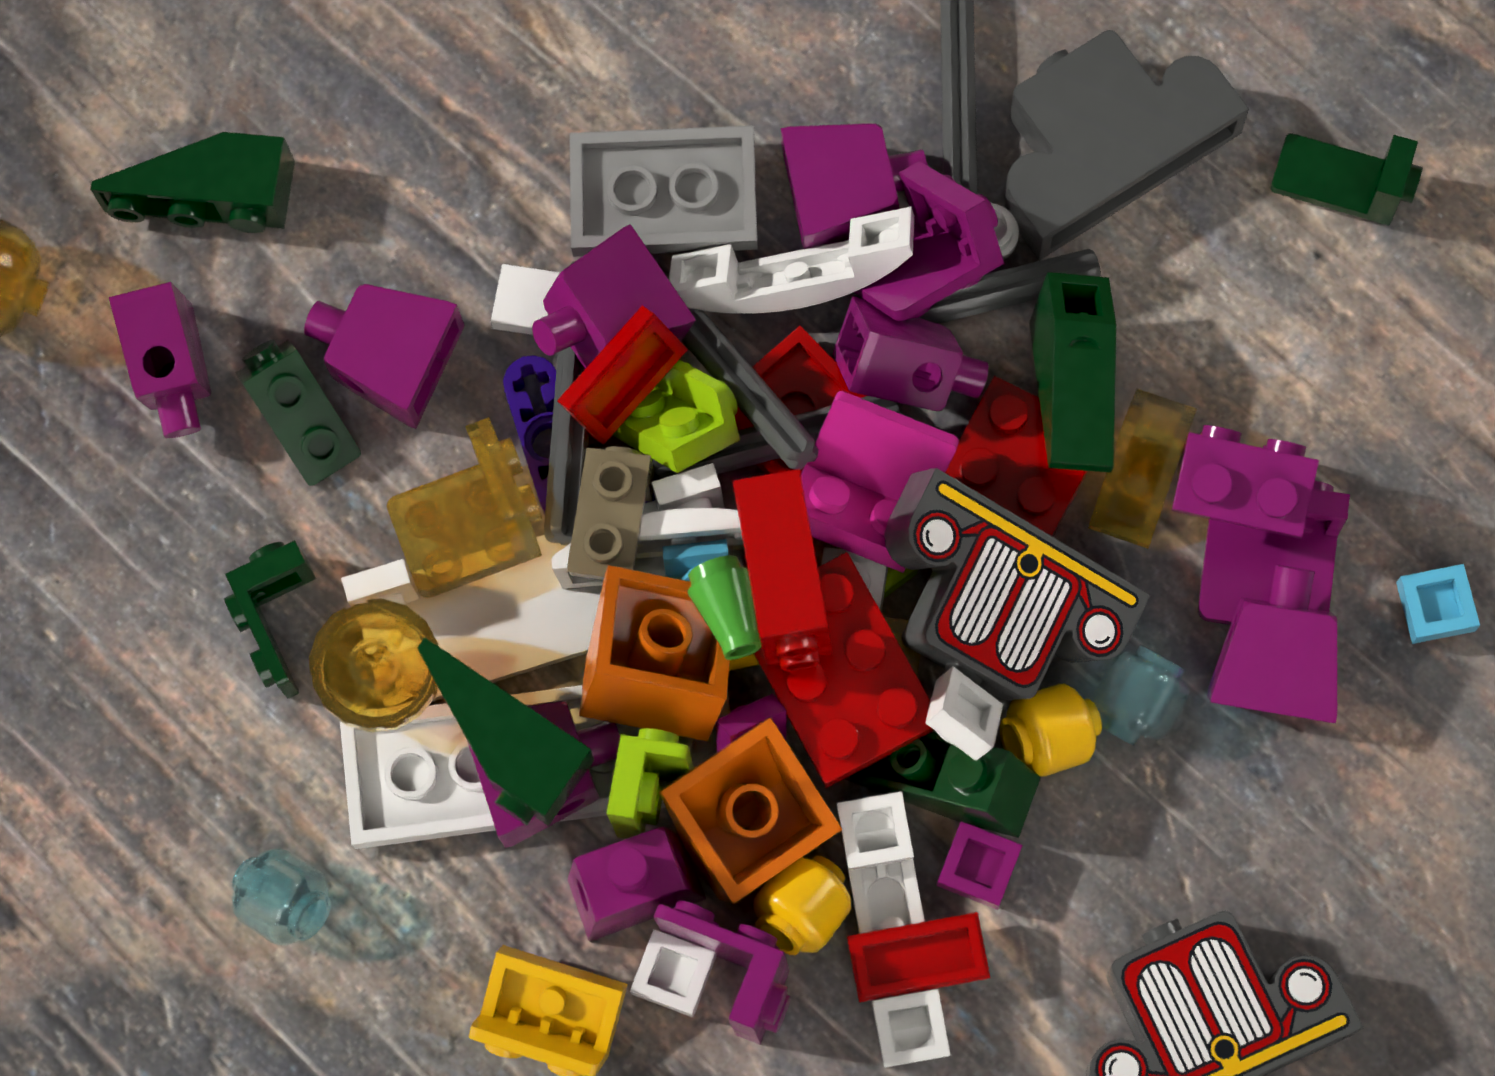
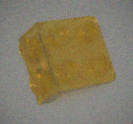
M489 417L465 426L478 462L477 465L397 494L387 502L389 516L417 591L422 597L431 598L542 556L532 527V523L543 520L536 498L529 483L517 487L513 476L524 472L516 449L510 437L498 440Z

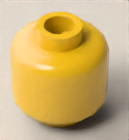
M1057 684L1038 690L1031 699L1012 700L1007 710V717L1002 719L1000 723V736L1004 750L1012 752L1040 777L1090 761L1096 749V736H1099L1102 732L1101 717L1094 702L1088 698L1083 699L1076 689L1066 684Z
M814 856L812 860L806 857L800 858L766 881L755 895L753 900L754 912L758 918L755 922L756 928L776 937L778 940L775 946L788 955H797L799 952L814 953L819 951L827 944L851 910V897L843 884L845 882L844 873L836 864L825 857Z

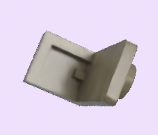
M620 446L607 447L605 450L586 449L567 564L570 575L604 580L608 565L634 570L645 501L652 502L654 494L652 482L656 481L651 456L643 455L635 449Z

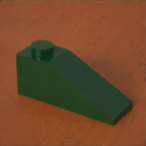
M424 637L417 649L493 789L500 793L494 803L525 825H528L532 818L536 817L549 826L593 763L592 750Z

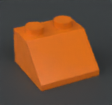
M611 565L607 566L585 662L579 716L637 728L664 730L678 736L708 741L727 699L730 660L725 659L720 644L687 594L691 582Z
M767 718L659 791L684 847L718 899L731 904L736 903L842 830V827L771 718Z

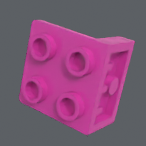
M837 392L815 441V446L819 451L815 461L807 462L801 473L812 537L904 573L906 568L900 566L891 558L885 546L884 533L887 522L912 473L932 468H938L944 473L946 472L959 443L958 437L847 392Z

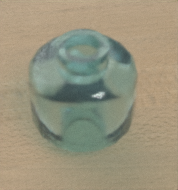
M1141 644L1136 652L1123 650L1121 654L1112 659L1092 696L1097 709L1106 715L1102 728L1135 746L1140 736L1151 740L1164 739L1170 732L1190 696V689L1187 683L1181 679L1186 670Z
M273 848L260 853L256 857L248 858L238 867L232 880V888L234 890L232 894V910L240 923L271 943L286 946L299 940L305 941L310 939L321 929L328 918L331 900L329 898L327 879L320 870L290 851Z

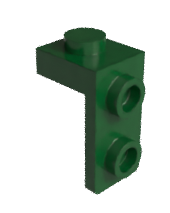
M1289 133L1285 137L1270 189L1276 194L1389 226L1400 201L1412 203L1423 170V167L1412 164L1418 141L1393 135L1384 159Z
M269 340L257 346L242 358L246 366L235 372V374L308 485H316L359 458L361 455L359 447L297 349L289 340L280 345H277L274 340Z
M295 540L286 545L283 542H275L263 546L250 555L249 563L225 574L234 593L224 598L230 615L240 632L251 629L260 648L250 653L256 671L266 688L276 684L287 699L299 694V691L259 606L316 579L306 556Z

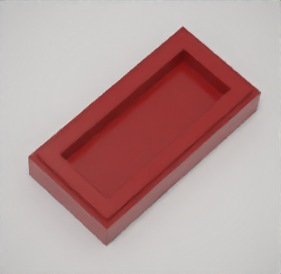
M642 305L561 395L557 402L591 436L604 445L688 349L652 311Z
M978 912L847 936L859 1003L991 978Z

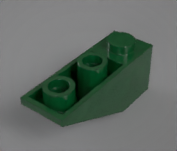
M221 132L92 181L90 190L104 212L120 221L136 223L142 222L145 217L168 218L170 222L188 228H199L204 226L205 222L228 224L231 228L241 232L261 233L265 231V227L285 228L295 160L284 137Z
M1047 272L1029 321L1048 468L1111 473L1114 467L1116 318L1109 277Z
M930 732L846 777L844 780L882 794L902 792L903 800L906 803L958 822L962 821L975 827L1019 838L1041 777L1008 750L993 747L975 761L954 744H950L942 739L938 733Z

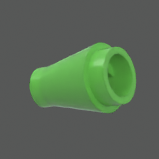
M732 555L713 558L693 568L688 574L691 586L687 594L720 644L725 659L735 660L758 651L762 644L758 633L748 569L741 567L738 557Z

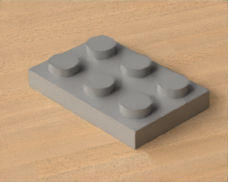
M754 126L570 133L571 250L573 257L584 256L629 224L632 225L651 254L685 253L730 243L734 251L758 250Z

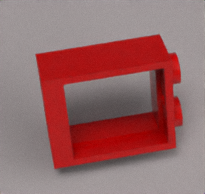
M800 469L734 480L733 486L759 636L767 665L780 663L782 671H798L815 667L820 664L819 656L832 654Z

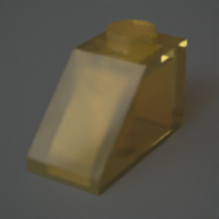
M1138 388L1136 389L1114 448V467L1111 473L1106 472L1088 526L1089 529L1147 549L1149 548L1197 408Z

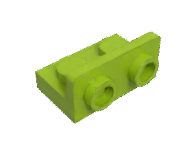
M679 360L614 432L613 436L643 454L651 456L652 459L672 471L679 473L740 441L734 417L738 411L737 402L733 392L726 383L707 375L687 362Z
M650 728L639 729L638 737L621 734L606 813L617 838L627 839L644 833L646 824L657 825L662 805L659 791L663 789V786H658L659 779L675 781L694 768L689 747L684 744H678V735Z

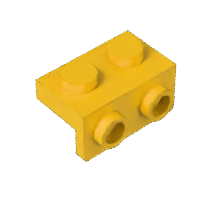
M502 945L496 952L481 1013L471 1025L469 1038L484 1043L486 1050L500 1057L520 1058L525 1056L547 1063L548 1069L560 1076H596L609 1057L628 984Z

